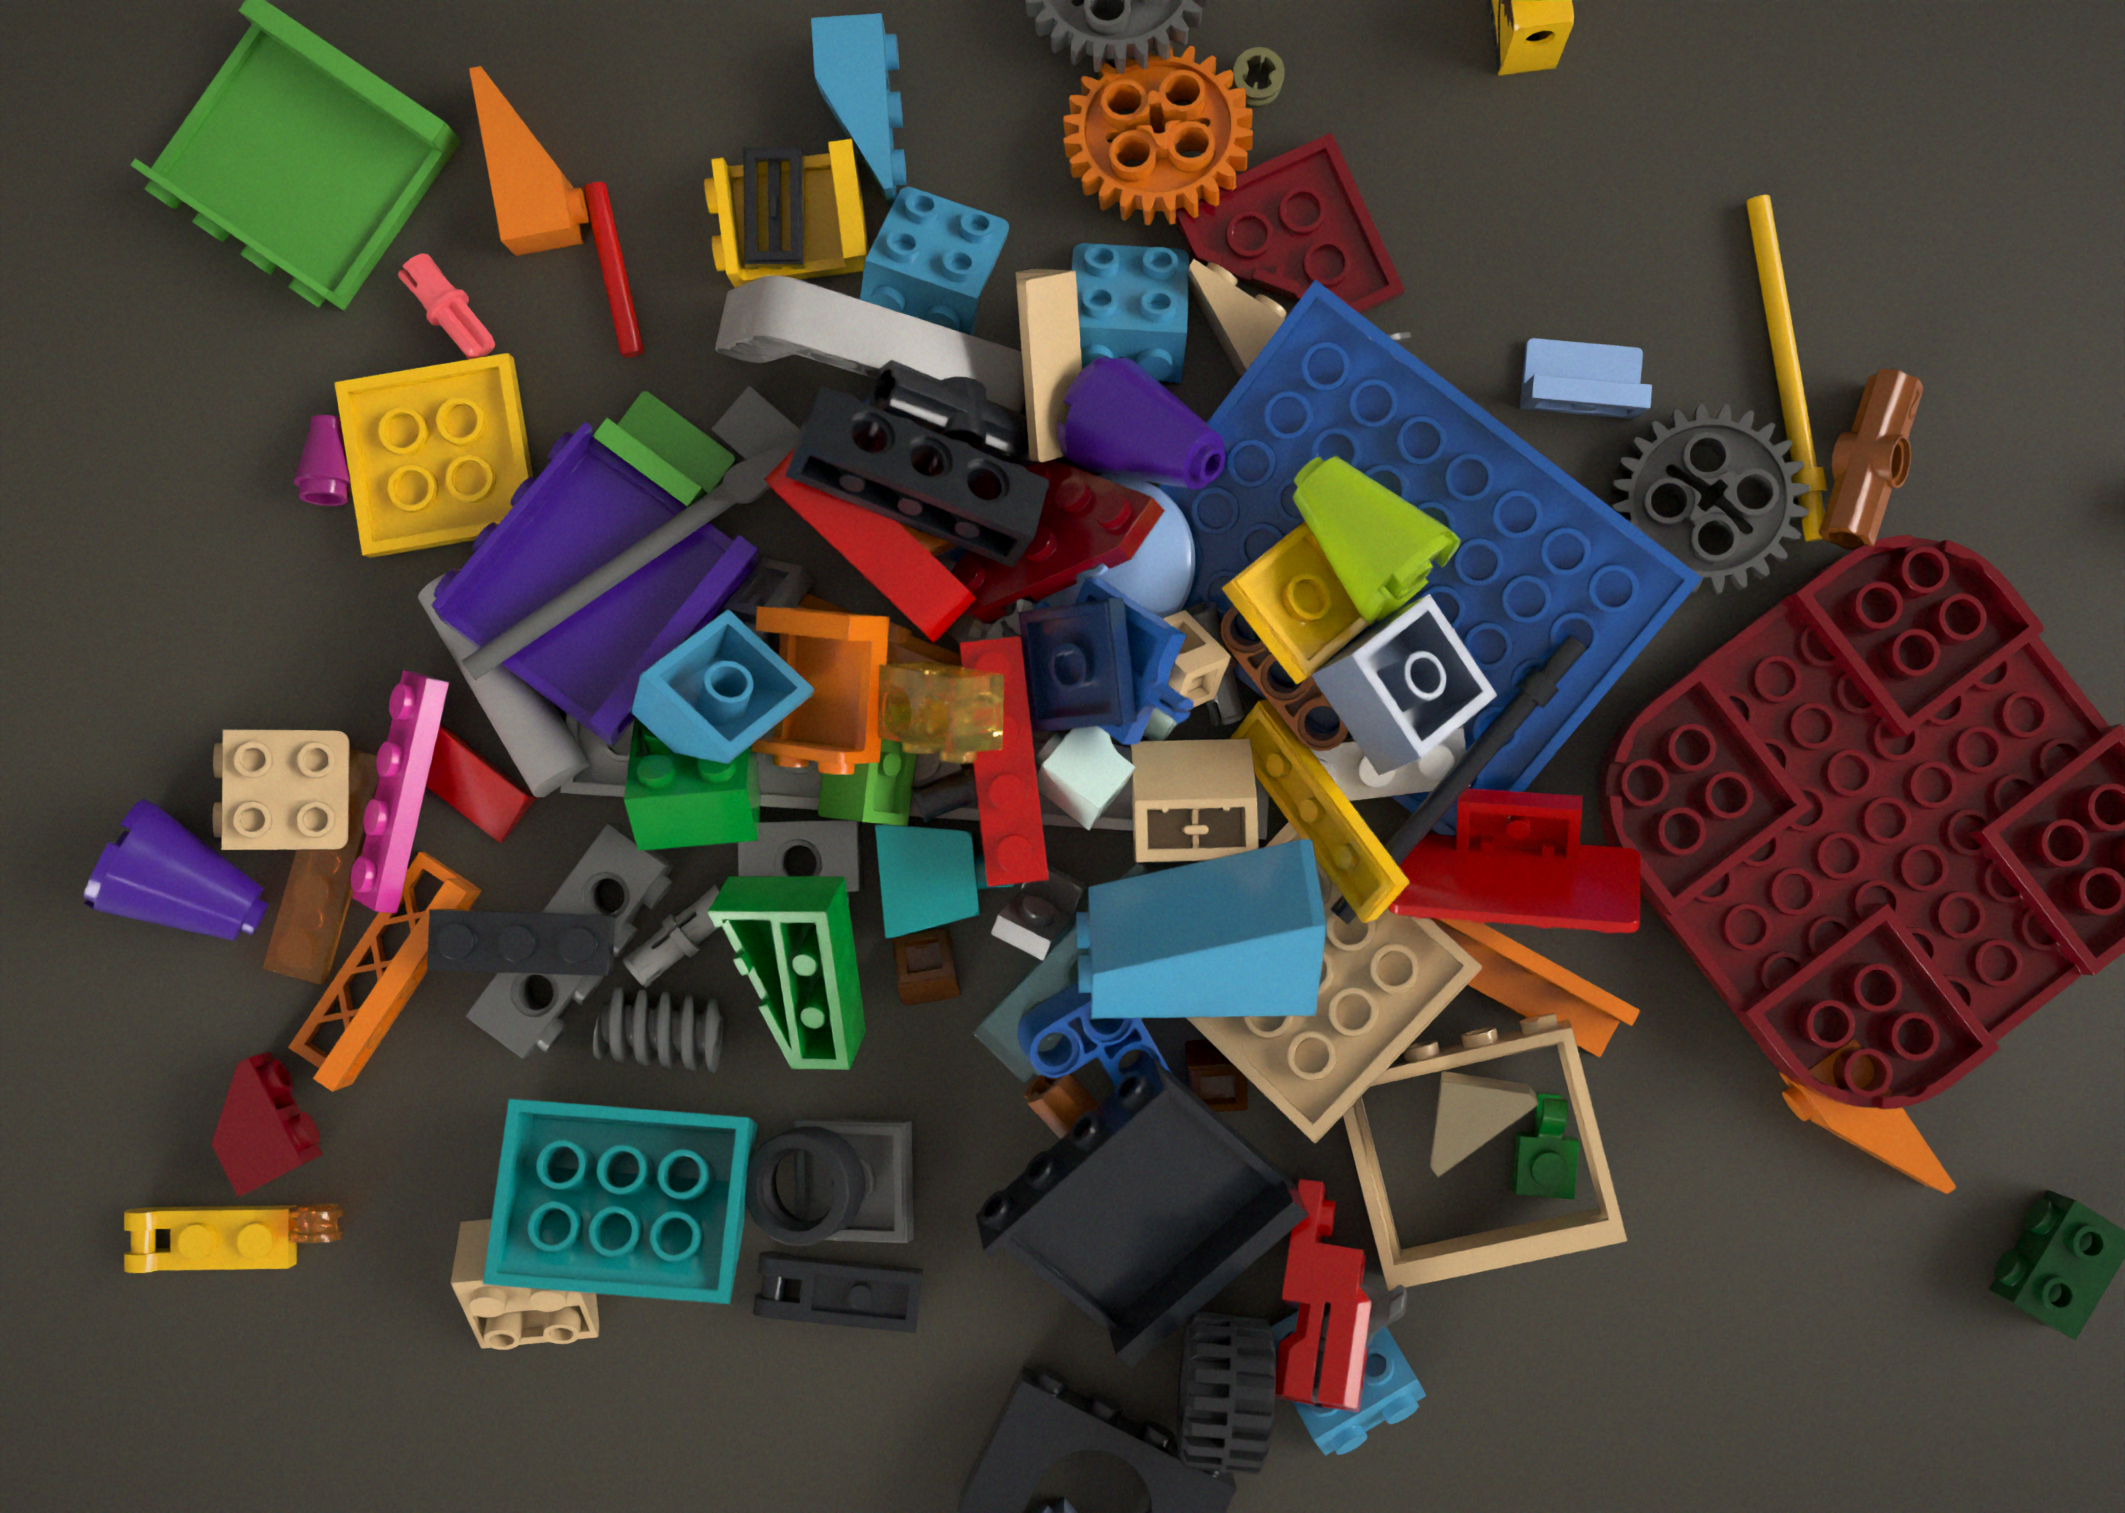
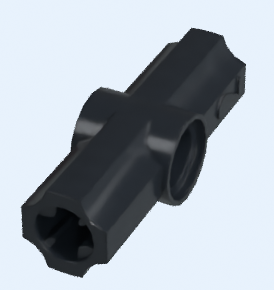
M890 360L879 368L878 376L870 388V406L894 416L910 419L916 425L952 440L963 441L972 448L1007 463L1018 464L1024 468L1037 463L1036 461H1031L1029 456L1027 416L987 400L986 388L981 382L976 379L957 376L939 380L894 360Z

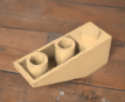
M1194 259L1187 273L1188 286L1236 373L1241 378L1284 322L1286 311L1278 303L1264 295L1258 294L1254 299L1236 287L1237 279L1223 267L1209 262L1205 267Z

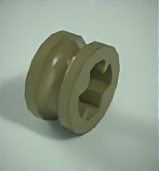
M1253 47L1245 50L1238 56L1233 66V89L1245 88L1246 106L1261 108L1271 104L1278 97L1284 82L1285 68L1282 59L1274 51L1266 47ZM1258 66V72H1261L1264 67L1270 72L1266 84L1267 88L1257 89V82L1254 83L1253 88L1245 83L1249 72L1248 67Z

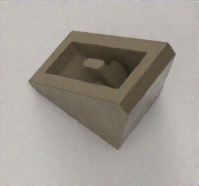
M1442 1071L1431 1149L1430 1167L1439 1177L1536 1107L1538 1102L1535 1092L1525 1083Z

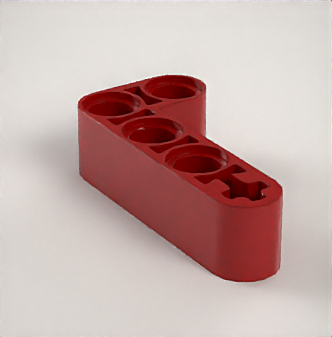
M793 448L763 480L806 523L811 525L935 643L976 600L974 595L897 521L786 477L785 474L794 451Z

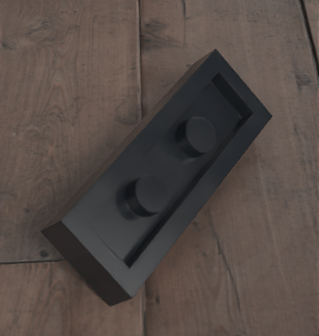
M430 909L427 970L609 976L613 974L615 914Z

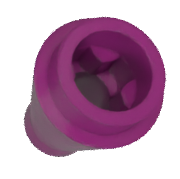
M316 415L310 418V430L293 481L299 487V498L304 502L321 506H340L348 502V493L352 491L340 417Z

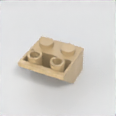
M1250 739L1139 741V744H1131V763L1135 766L1131 775L1133 855L1135 862L1212 860L1258 849L1257 793Z
M492 1219L460 1222L451 1285L481 1349L508 1350L518 1345L544 1342L569 1344L577 1339L598 1337L599 1319L596 1293L483 1285Z

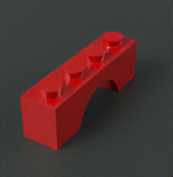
M1021 636L960 643L987 885L990 887L1049 880Z

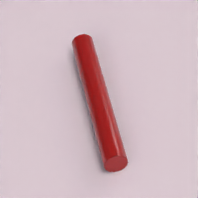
M604 182L589 183L583 186V191L621 357L639 356L644 353V348L607 186Z

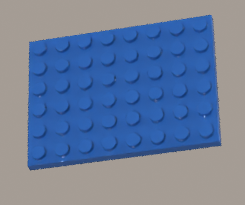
M1316 280L1207 422L1210 427L1221 435L1224 441L1225 464L1220 475L1214 481L1197 490L1160 484L1158 487L1176 503L1183 513L1194 542V579L1182 610L1198 603L1204 602L1206 606L1209 602H1216L1219 609L1220 622H1222L1223 616L1233 605L1221 588L1305 521L1292 499L1293 494L1298 488L1293 481L1300 470L1316 457H1321L1324 461L1334 456L1339 457L1452 530L1461 540L1458 549L1443 568L1435 560L1431 562L1433 569L1425 577L1429 582L1402 607L1430 594L1497 694L1495 698L1463 724L1466 751L1519 691L1515 685L1531 667L1537 670L1567 634L1581 642L1587 650L1556 684L1559 692L1544 709L1537 706L1472 781L1471 786L1467 787L1468 789L1524 792L1703 579ZM1236 614L1234 628L1237 634L1249 641L1259 639L1260 637L1242 614ZM1376 618L1373 625H1368L1367 627H1365L1359 634H1357L1352 640H1350L1330 659H1332L1335 655L1341 652L1353 641H1355L1366 631L1372 628L1375 624L1379 622V620ZM1278 660L1272 663L1270 667L1271 676L1277 684L1284 687L1297 685ZM1238 662L1236 668L1233 669L1235 676L1264 699H1267ZM1317 706L1307 713V722L1316 732L1330 733L1340 725L1339 716L1330 707ZM1349 731L1345 739L1353 738ZM1432 791L1391 797L1413 814ZM1458 799L1433 826L1432 829L1438 834L1457 836Z

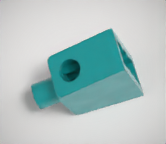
M888 824L875 825L885 938H894L979 915L981 913L979 890L1013 887V884L988 887L984 854H976L974 831Z

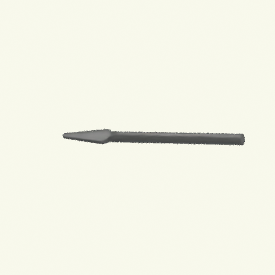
M799 434L731 467L725 473L723 484L467 656L461 662L475 681L734 504H747L757 500L770 488L763 479L795 447Z

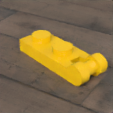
M297 1205L144 1207L129 1209L124 1212V1230L131 1231V1251L124 1253V1271L127 1273H146L158 1270L289 1269L297 1264ZM156 1229H170V1248H156Z

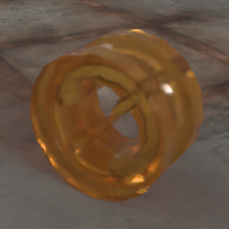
M308 1204L288 1209L289 1219L295 1221V1227L288 1231V1241L295 1243H323L343 1238L344 1229L338 1227L337 1220L344 1215V1206L338 1204Z

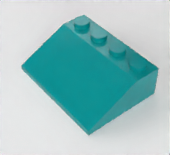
M509 1099L483 1285L730 1304L747 1211L745 1202L747 1168L749 1160L755 1154L758 1124L748 1117Z

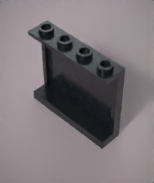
M1152 1057L1138 1071H1132L1124 1076L1116 1086L1115 1091L1093 1111L1085 1112L1079 1116L1071 1126L1070 1131L1048 1151L1037 1154L1029 1162L1025 1171L1003 1191H997L992 1194L983 1204L981 1211L976 1214L982 1248L986 1254L992 1255L999 1247H1003L1109 1331L1115 1355L1132 1368L1309 1214L1294 1181Z

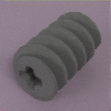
M616 986L609 1001L602 1004L596 1019L593 1037V1056L595 1060L604 1059L609 1049H611L613 1059L617 1063H624L628 1061L634 1051L639 1065L647 1066L651 1064L658 1052L662 1067L670 1069L675 1066L680 1055H682L683 1064L687 1071H696L705 1057L709 1072L714 1074L720 1062L724 1032L723 1016L719 1015L717 1000L710 997L703 1012L696 1013L693 995H686L679 1010H673L670 993L663 992L656 1007L653 1008L649 1007L646 990L640 989L632 1005H627L625 1003L623 987Z

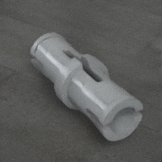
M714 884L710 890L676 917L672 914L661 921L663 927L629 955L627 954L622 958L628 970L641 985L647 988L653 980L683 956L687 955L691 958L700 951L698 944L719 928L715 927L707 912L721 889L719 886Z

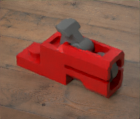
M1299 1179L1298 1192L1309 1215L1292 1229L1282 1292V1301L1290 1308L1299 1309L1296 1331L1279 1343L1275 1370V1397L1315 1406L1316 1403H1322V1407L1360 1413L1368 1347L1372 1344L1375 1334L1405 1315L1407 1292L1403 1285H1398L1384 1296L1379 1290L1363 1285L1366 1257L1363 1250L1320 1243L1321 1236H1332L1336 1201L1327 1200L1328 1193L1323 1182Z

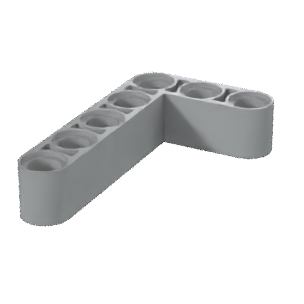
M767 275L727 292L715 350L725 356L747 362L766 363L796 354L875 379L878 376L879 368L890 360H894L939 380L955 376L976 379L985 386L987 400L1022 414L1025 389L1021 351L789 277Z

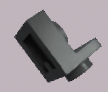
M762 557L723 609L725 611L729 609L775 653L779 654L780 633L756 631L757 606L796 608L815 581L803 565Z
M1048 864L1049 880L1023 883L1020 892L998 914L991 932L992 935L1043 961L1069 931L1085 891V884L1082 881Z

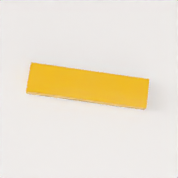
M1268 699L1258 701L1230 739H1250L1254 774L1301 839L1312 840L1315 858L1363 923L1376 920L1410 883L1311 749L1298 739Z

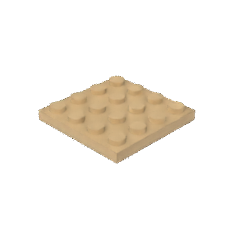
M1288 822L1265 847L1302 839L1290 822ZM1315 858L1326 921L1316 1016L1186 1018L1314 1143H1317L1481 971L1482 966L1429 917L1419 919L1391 913L1387 907L1376 920L1363 923L1356 915L1349 925L1346 924L1330 910L1342 894Z

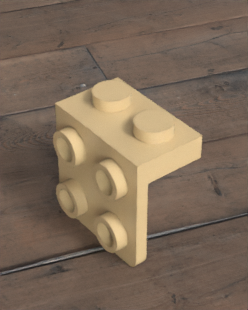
M223 730V743H215L213 753L215 778H222V802H215L213 807L214 837H222V850L340 849L344 847L349 839L350 743L348 736L341 731Z

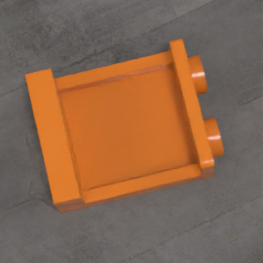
M757 606L756 631L780 633L779 656L815 690L810 698L774 726V734L771 738H760L751 744V751L772 754V764L776 766L808 767L809 760L818 761V772L828 774H854L855 764L880 763L889 617L805 608Z

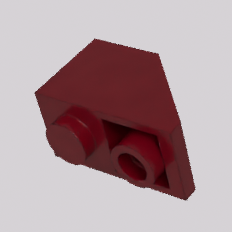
M270 1051L248 1057L237 1063L211 1143L238 1197L256 1190L323 1155L317 1145L320 1141V1135L316 1124L306 1112L300 1111L291 1093L293 1081L289 1071L280 1060H274Z

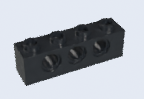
M822 385L803 421L785 474L788 478L1011 568L1016 565L1035 538L1049 484L1048 479L1029 472L1021 465L1007 463L978 451L963 441L952 440L918 426L910 419L894 416L860 402L850 394L836 392Z

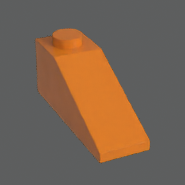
M481 66L469 68L501 241L515 256L583 244L580 224L588 223L589 218L581 188H573Z
M1853 1038L1811 1067L1809 1073L1818 1080L1837 1087L1838 1085L1833 1076L1835 1059L1843 1050L1861 1046ZM1866 1055L1858 1057L1851 1066L1852 1081L1858 1088H1863L1871 1082L1874 1076V1066ZM1782 1072L1779 1073L1789 1087L1782 1092L1783 1098L1802 1121L1810 1118L1815 1124L1927 1187L1945 1194L1957 1188L1903 1108L1878 1109L1838 1103L1821 1097L1802 1085L1795 1084ZM1888 1087V1089L1883 1093L1891 1092V1090Z

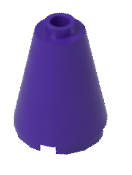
M1108 356L1097 358L1081 370L1067 390L1063 403L1071 407L1066 425L1058 422L1057 437L1061 453L1071 464L1087 471L1193 490L1203 488L1220 475L1225 464L1224 441L1221 435L1135 361L1122 356L1116 359Z
M145 799L137 802L120 823L121 826L131 831H124L115 844L108 842L85 889L83 898L87 899L84 905L103 913L236 941L242 932L252 936L269 906L268 903L260 900L264 888L159 806Z

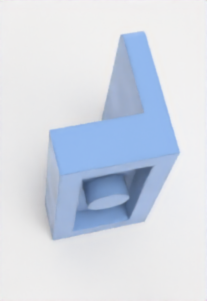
M1531 338L1525 344L1520 409L1636 419L1650 409L1652 385L1640 384L1643 351L1637 347Z

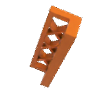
M419 852L406 872L398 911L405 902L407 915L395 917L396 913L379 912L288 1047L319 1068L313 1079L332 1092L353 1084L428 972L429 910H469L482 891L426 852ZM428 871L443 881L444 884L427 909L418 912L414 887L424 872ZM409 921L411 933L393 960L386 961L382 935L390 924ZM372 951L374 964L362 966ZM376 970L378 982L359 1009L353 1010L349 984L357 973ZM339 1001L341 1012L330 1014ZM343 1019L345 1031L329 1055L311 1043L324 1022Z
M1430 918L1482 966L1481 971L1467 984L1468 986L1526 1018L1554 1013L1557 1021L1569 1019L1576 1045L1599 1058L1619 1022L1633 1026L1641 1011L1483 923H1475L1469 920Z

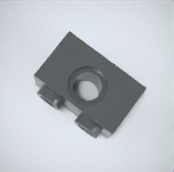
M851 820L759 823L758 841L738 842L739 876H793L787 867V857L793 848L801 845L809 848L816 857V869L811 876L845 877L848 903H850L849 892L864 889L862 822Z

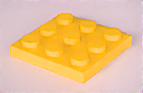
M509 353L334 382L363 556L372 558L476 540L480 532L491 522L499 524L513 508L510 502L515 491L527 478L533 477L515 362Z

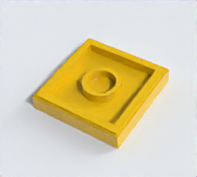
M1306 521L1298 525L1221 588L1296 684L1308 678L1369 625L1359 614Z

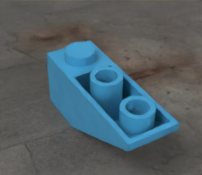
M882 13L811 18L814 74L820 94L846 137L852 139L857 155L888 205H893L897 197L896 186L907 185L904 149L894 150L892 128H903L900 91L890 92L889 71L899 70L896 34H886Z

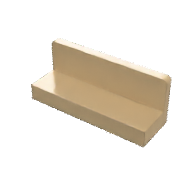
M1029 269L1016 272L1029 456L1031 461L1045 462L1064 456L1060 451L1057 426L1058 422L1066 425L1071 406L1063 403L1068 388L1082 370L1076 271Z

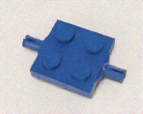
M1085 578L1075 603L1109 598H1123L1137 715V722L1098 727L1122 744H1139L1155 708L1167 714L1177 723L1183 722L1190 715V712L1185 709H1193V701L1190 698H1186L1168 685L1171 669L1187 635L1104 580ZM1043 601L1038 603L1033 610L1052 606L1048 602Z

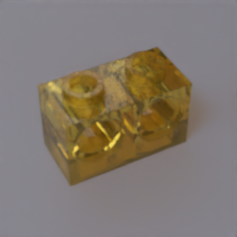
M932 661L879 664L878 737L902 742V751L907 753L929 754L940 751L941 761L955 763L976 761L978 751L1002 749L1004 674Z

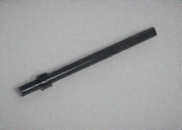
M1567 634L1537 670L1531 667L1515 685L1519 690L1387 842L1384 848L1398 867L1537 706L1544 709L1559 692L1556 684L1587 650L1576 638ZM1343 895L1330 908L1334 914L1348 925L1357 915Z

